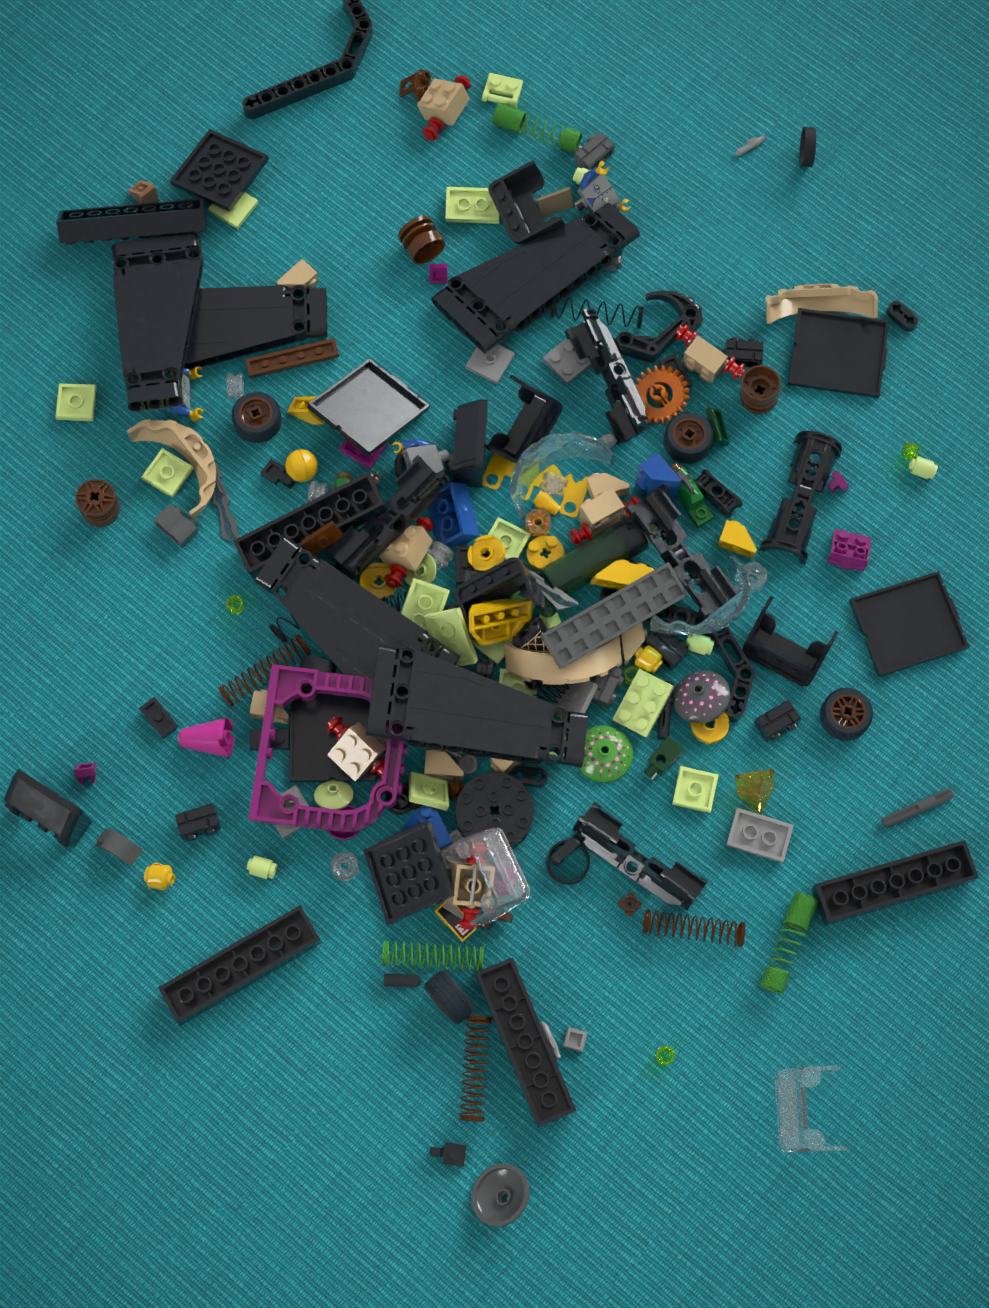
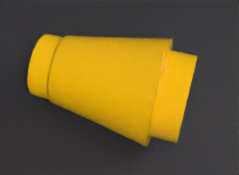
M540 490L532 502L535 504V507L543 509L554 516L561 508L546 491L544 493Z

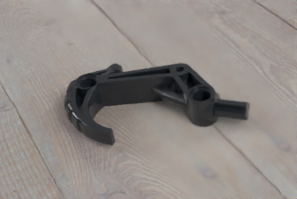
M655 291L646 294V301L662 300L672 305L677 311L679 318L658 337L636 336L629 332H621L617 338H614L619 353L648 363H654L676 340L677 335L675 333L681 325L683 327L686 324L689 325L688 330L692 333L702 325V307L699 304H694L695 300L693 298L685 297V294H679L676 291ZM621 342H627L628 345H623Z

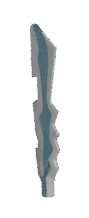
M529 570L539 584L543 595L558 610L578 606V602L556 586L554 589L550 588L544 583V578Z

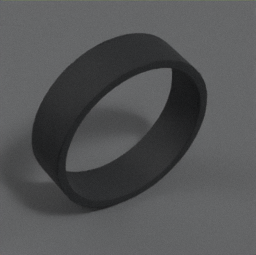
M803 127L800 139L799 163L800 167L812 168L816 152L815 127Z
M562 840L554 844L549 850L546 866L548 873L555 881L571 885L580 882L588 873L590 856L587 849L581 845L579 848L587 858V869L584 874L575 880L558 878L549 866V857L555 848L569 841Z

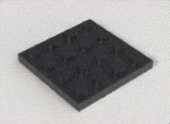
M209 129L170 182L171 185L198 198H204L205 201L230 212L268 162L269 157L258 150Z
M426 820L364 849L387 924L398 922L455 896L431 821Z

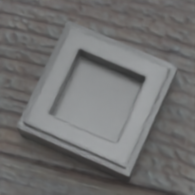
M568 1027L563 1048L582 1053L588 1032Z

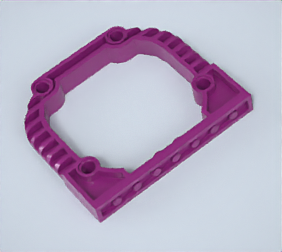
M272 664L248 817L251 822L353 832L372 824L381 816L385 808L394 807L398 795L402 794L403 783H400V777L405 774V764H402L403 756H407L408 745L405 744V741L394 743L388 739L382 781L376 783L372 788L369 802L355 810H334L303 806L294 795L286 794L282 796L275 790L271 782L265 781L268 759L271 760L273 755V748H270L271 740H275L276 729L273 728L276 707L285 708L298 698L304 701H312L317 697V694L356 697L370 701L373 679L319 672L316 669ZM311 686L312 690L310 693L304 694L302 693L303 688ZM397 728L392 729L395 734L401 733V730ZM390 793L392 799L389 802L382 801L383 794ZM288 801L295 802V806L291 810L285 809V804Z

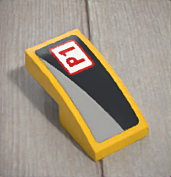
M444 901L434 910L461 942L477 929L475 926L474 930L462 928L459 920L463 919L464 913L460 911L457 905Z

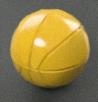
M298 449L289 454L286 459L285 468L287 474L294 481L307 482L316 475L318 462L310 451Z

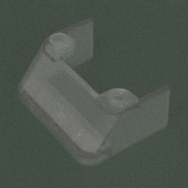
M489 828L464 837L441 852L442 857L459 856L461 858H470L474 856L489 891L483 894L481 898V906L484 913L470 921L471 926L489 924L529 898L530 887L502 829Z
M841 1066L783 1069L776 1074L779 1146L784 1152L816 1153L846 1151V1146H825V1137L822 1132L815 1129L808 1130L805 1088L817 1086L821 1080V1073H836L841 1070Z

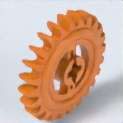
M662 365L660 371L657 366H654V372L647 368L648 375L641 372L642 379L635 378L639 383L635 387L644 403L645 416L649 423L654 420L655 425L659 423V420L664 425L666 419L670 421L672 416L678 415L677 412L683 413L684 410L681 407L688 405L684 400L690 398L688 395H685L690 390L689 388H684L688 384L687 381H683L684 376L680 375L678 377V370L672 373V367H669L666 371L665 366ZM658 383L668 384L673 390L671 402L668 401L669 394L667 390ZM653 387L662 394L661 396L667 402V404H665L662 398L657 395ZM649 389L652 400L656 404H663L665 407L655 408L648 403L647 394Z

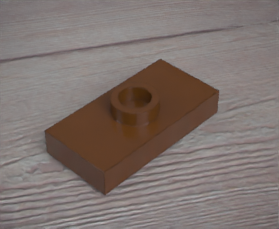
M331 521L301 540V544L311 554L316 555L344 537L337 525Z

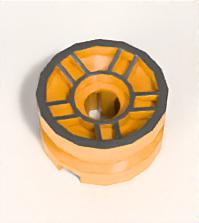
M539 508L528 512L525 519L526 531L531 533V536L534 538L549 533L551 528L550 514ZM541 521V525H539V526L535 525V523H534V522H536V523L538 522V523H539V522Z

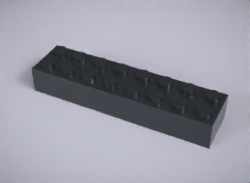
M204 198L61 210L56 224L60 243L71 245L78 241L91 243L94 240L111 241L112 238L127 240L135 236L146 238L148 235L162 237L169 233H174V235L184 234L185 232L201 233L203 230H206L207 216Z
M367 472L234 540V543L248 574L256 579L259 572L285 537H288L304 548L301 540L331 521L344 533L351 525L356 528L366 523L372 516L376 518L384 514L388 507L375 480Z
M963 840L817 883L811 889L815 899L818 901L817 906L823 924L827 926L974 882L979 876L966 841Z
M299 905L161 985L158 989L175 1020L181 1026L322 942L303 908Z
M513 957L476 972L475 977L537 1128L576 1112Z

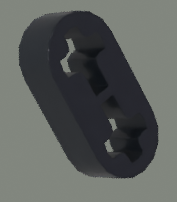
M899 301L890 303L887 309L889 318L904 331H913L918 324L917 316ZM897 308H898V309H899L898 312L896 311V312L894 313V312L892 311L893 309H897ZM906 321H912V324H906Z
M516 766L512 769L511 776L517 779V776L514 774H518V771H522L523 775H528V777L523 776L519 780L524 786L543 787L547 783L548 774L544 769L528 766ZM538 773H540L541 776L545 779H541L540 782H537L536 778H532L530 776H537Z
M576 834L558 849L549 860L557 867L578 849L583 841Z

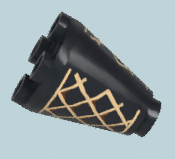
M535 616L529 622L530 625L524 628L523 626L511 641L515 647L523 650L550 653L540 637L548 629L544 621L538 616Z

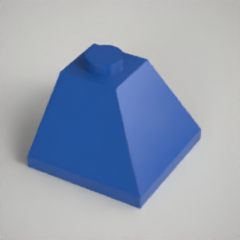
M424 806L414 811L401 832L429 820L431 821L439 849L441 850L453 844L436 808Z

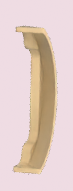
M838 284L794 286V289H781L777 291L776 295H767L765 297L767 324H771L782 317L797 314L798 308L817 311L849 312L877 318L878 296L872 290L860 291L857 286L851 285L847 287H840Z
M151 419L140 421L127 430L132 442L152 441L170 446L181 453L194 467L199 482L200 496L198 505L190 510L189 514L191 519L196 521L210 501L216 484V466L209 446L203 442V438L189 427L178 424L176 421H151Z
M619 636L559 669L550 653L531 652L517 648L509 643H504L506 672L510 675L515 673L522 676L523 680L528 682L541 680L543 684L550 685L590 681L589 677L607 675L608 670L614 666L619 667L622 663Z

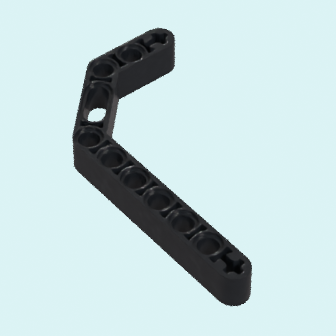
M342 0L343 9L354 29L341 59L247 96L242 102L246 118L251 120L259 118L352 80L355 77L373 35L372 21L361 0ZM361 42L358 53L351 55L354 44Z
M604 587L600 592L599 601L606 598L607 595L610 596L617 592L619 589ZM675 605L662 610L667 613L665 617L657 613L646 619V621L690 634L696 632L711 637V640L715 641L714 645L734 678L730 702L725 712L728 715L729 721H739L746 708L755 672L727 623L722 619L712 616L702 618V613ZM682 616L686 621L680 622L677 620V617ZM695 622H702L704 627H697ZM719 627L723 632L717 633L713 628ZM724 643H729L732 646L740 662L735 663L730 659L723 647ZM747 673L750 678L743 679L740 674ZM741 690L745 696L739 697L735 691ZM735 704H739L736 711L737 714L733 713Z

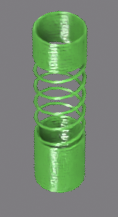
M501 103L496 107L492 120L493 125L518 134L525 128L526 137L530 136L534 131V139L537 140L542 135L543 143H546L551 137L552 146L556 145L560 139V149L567 150L570 153H574L579 147L582 132L567 127L564 131L565 126H563L557 141L553 144L556 122L549 137L544 141V132L548 120L545 121L539 136L535 138L539 116L532 131L527 135L530 113L524 125L526 112Z
M800 892L794 893L783 921L788 929L779 931L785 939L776 940L780 948L772 950L777 958L768 959L774 968H765L759 983L763 988L778 994L784 993L790 973L776 967L770 960H780L794 965V963L779 957L774 950H782L796 956L798 955L782 947L778 941H788L802 946V944L788 939L781 932L790 931L805 937V934L794 931L790 927L800 931H808L818 905V901L815 898Z

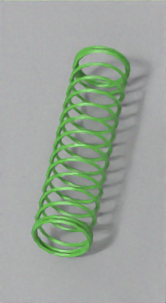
M383 941L382 966H386L387 960L388 965H392L395 952L396 966L398 967L401 962L403 951V963L406 968L408 965L411 951V964L414 968L416 965L419 950L420 968H422L424 965L426 951L427 966L429 969L431 968L434 954L435 968H439L442 954L443 968L445 970L447 968L450 953L451 969L454 970L458 953L459 970L461 971L464 964L465 952L466 965L468 971H470L473 952L475 971H480L483 968V946H480L479 957L476 967L475 946L472 947L470 963L468 965L467 945L464 947L462 963H460V946L457 945L453 964L452 945L450 944L445 964L444 944H441L439 960L437 965L436 944L434 943L429 965L428 943H426L423 961L421 965L420 942H418L416 956L413 964L412 942H410L407 961L405 963L404 941L401 945L399 962L397 961V942L394 941L393 952L390 962L389 941Z

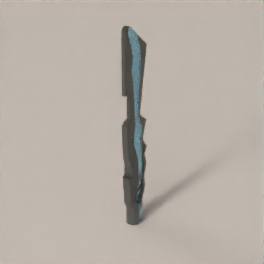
M215 462L216 484L213 491V504L219 506L222 538L234 543V540L239 538V533L234 516L230 517L227 506L230 501L226 489L221 483L222 475Z

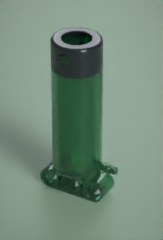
M628 517L541 568L535 574L544 578V583L550 588L554 589L556 586L570 596L590 584L591 579L597 573L616 560L629 561L647 550L648 540L637 521ZM539 585L555 602L558 603L562 600L568 607L573 605V603L563 600L561 596ZM544 596L549 612L546 613L537 607L535 608L543 617H552L556 614L557 608Z

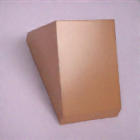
M143 180L127 190L139 204L153 203L159 200L154 184Z

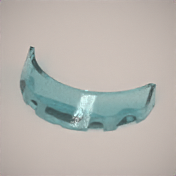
M580 432L551 434L530 445L522 453L514 467L510 483L511 500L520 520L525 519L523 506L526 493L533 480L544 469L562 460L572 458H588L611 465L615 456L607 444L597 437L593 438L580 434Z
M732 555L728 558L726 570L730 583L733 587L737 585L740 592L700 624L693 626L683 621L666 623L654 615L651 617L650 630L667 635H700L715 632L730 625L732 621L742 614L750 597L751 586L746 566Z

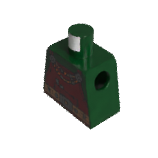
M668 736L648 759L650 765L644 773L651 780L659 772L664 775L682 756L684 748ZM660 758L666 760L663 764L657 762Z

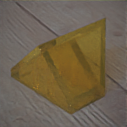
M774 769L735 775L736 793L757 814L762 815L775 787Z

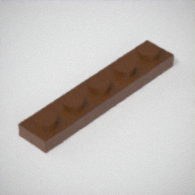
M335 338L248 358L245 361L250 378L338 358L339 353Z

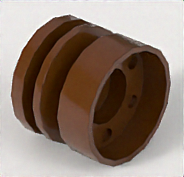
M420 216L410 220L398 233L399 241L407 249L409 257L415 264H424L433 260L444 250L446 245L441 234L436 231L435 225L428 216Z
M758 365L749 368L744 373L740 389V401L744 408L752 413L762 414L771 411L776 406L781 385L777 372L771 367Z
M91 479L84 482L78 488L75 495L76 504L87 523L95 527H105L112 524L118 518L120 502L108 482L101 479Z

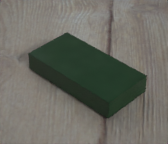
M712 407L706 409L709 424L713 430L714 442L721 446L728 445L729 439L721 411Z

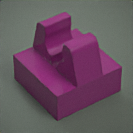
M429 264L430 283H448L447 264Z
M838 470L832 473L833 480L827 484L832 493L839 489L844 493L850 489Z
M96 762L76 765L74 770L75 778L77 777L81 785L84 784L85 776L91 779V784L95 782L97 773Z

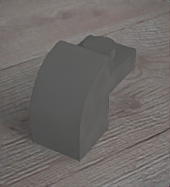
M107 828L100 834L95 843L100 849L111 853L120 861L130 866L134 864L143 850L126 837Z

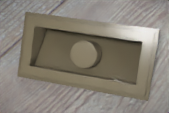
M570 187L537 198L536 205L542 217L545 218L573 207Z

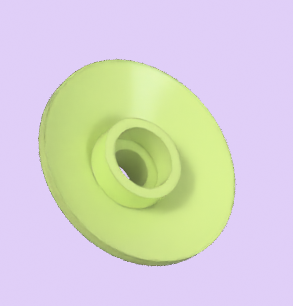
M427 552L416 571L406 570L408 575L405 580L410 586L413 578L428 583L433 582L436 575V564L433 557Z
M335 780L322 783L314 793L315 802L319 807L340 810L348 806L354 796L353 789L349 784Z

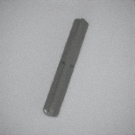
M950 788L942 790L883 817L881 820L885 828L891 827L951 800L954 795Z

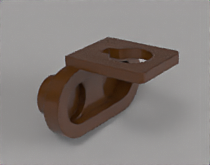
M420 69L413 75L401 80L400 96L403 97L414 91V96L419 102L430 86L431 74ZM408 82H411L412 84L409 85L407 90H405V85Z

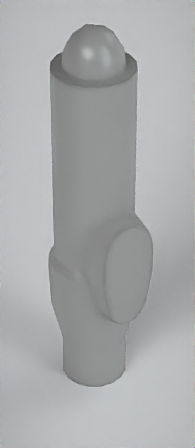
M762 135L748 140L746 145L736 150L735 155L741 156L765 141V137Z
M541 1022V1027L555 1060L560 1059L559 1048L548 1025L545 1022Z

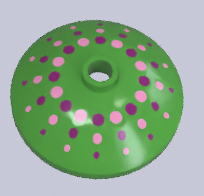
M601 725L590 728L586 732L584 761L582 768H579V770L587 778L596 782L608 783L618 780L626 774L632 763L633 749L629 739L623 732L611 726ZM607 748L608 753H602L601 749Z

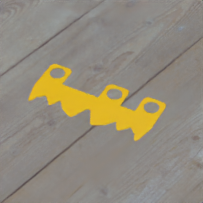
M494 453L483 476V485L495 490L500 487L504 475L515 478L516 481L511 494L522 500L530 498L534 485L560 494L564 498L559 511L561 514L572 518L578 515L587 492V476L577 483L574 482L572 474L567 475L563 479L560 470L554 464L539 472L537 458H535L530 466L522 467ZM488 475H497L498 482L495 485L488 484L486 481ZM519 485H525L528 488V493L520 496L517 494L516 488ZM567 502H573L576 505V510L573 513L565 511L564 505Z

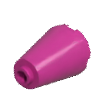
M223 718L183 728L178 734V742L183 748L221 757H229L228 755H231L234 749L235 736H231V730H234V727L229 718Z

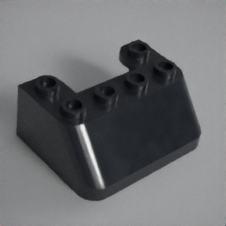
M534 160L493 181L488 188L489 194L511 240L519 245L525 244L566 224L561 216L554 217L546 222L544 221L532 196L533 193L542 189L545 183L541 171Z
M18 769L13 775L3 799L6 803L4 806L18 817L22 814L21 817L30 823L32 820L37 822V827L45 833L48 831L54 833L53 837L63 846L68 847L70 845L75 848L91 825L92 821L79 807Z

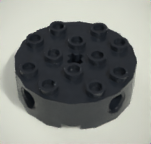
M490 772L476 776L464 786L457 797L455 818L459 832L470 845H472V842L484 843V847L488 848L486 853H500L514 849L525 840L532 827L534 806L529 791L521 781L508 774ZM491 810H493V811H496V810H497V811H498V815L494 814V815L492 816V815H491Z

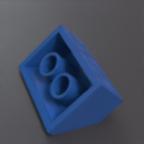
M656 452L639 465L635 490L638 495L646 498L658 487L664 485L668 490L666 494L673 503L677 498L681 478Z
M450 482L438 492L435 500L428 506L438 549L466 544L480 536L467 484Z

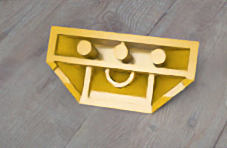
M616 560L597 573L591 579L590 584L620 590L654 571V569L642 563L632 564L627 560Z
M498 599L472 605L469 611V632L481 646L512 639L523 628L525 623L532 619V600Z

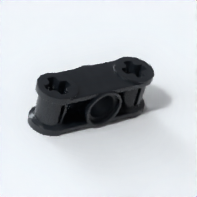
M703 469L701 475L694 480L702 495L725 517L730 518L732 512L737 507L743 505L740 498L727 489L708 470ZM717 491L720 495H714L712 492Z

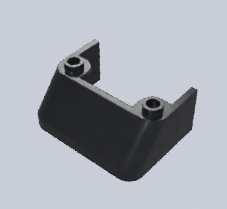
M511 374L509 378L521 385L518 397L525 404L508 434H495L489 443L485 441V448L522 467H528L535 460L559 418L563 406L555 398Z
M479 399L461 404L453 411V420H456L454 459L450 461L449 472H453V482L467 484L468 487L483 488L488 400Z
M511 557L456 588L455 598L462 611L468 632L469 611L472 605L505 599L518 591H521L524 598L532 600L535 607L546 613L549 612L539 584L520 559ZM469 632L471 639L476 641L475 638Z
M770 596L742 650L747 658L800 686H808L814 679L839 632L835 630L828 644L814 641L809 645L808 649L774 632L776 620L772 615L766 613L773 600V597Z

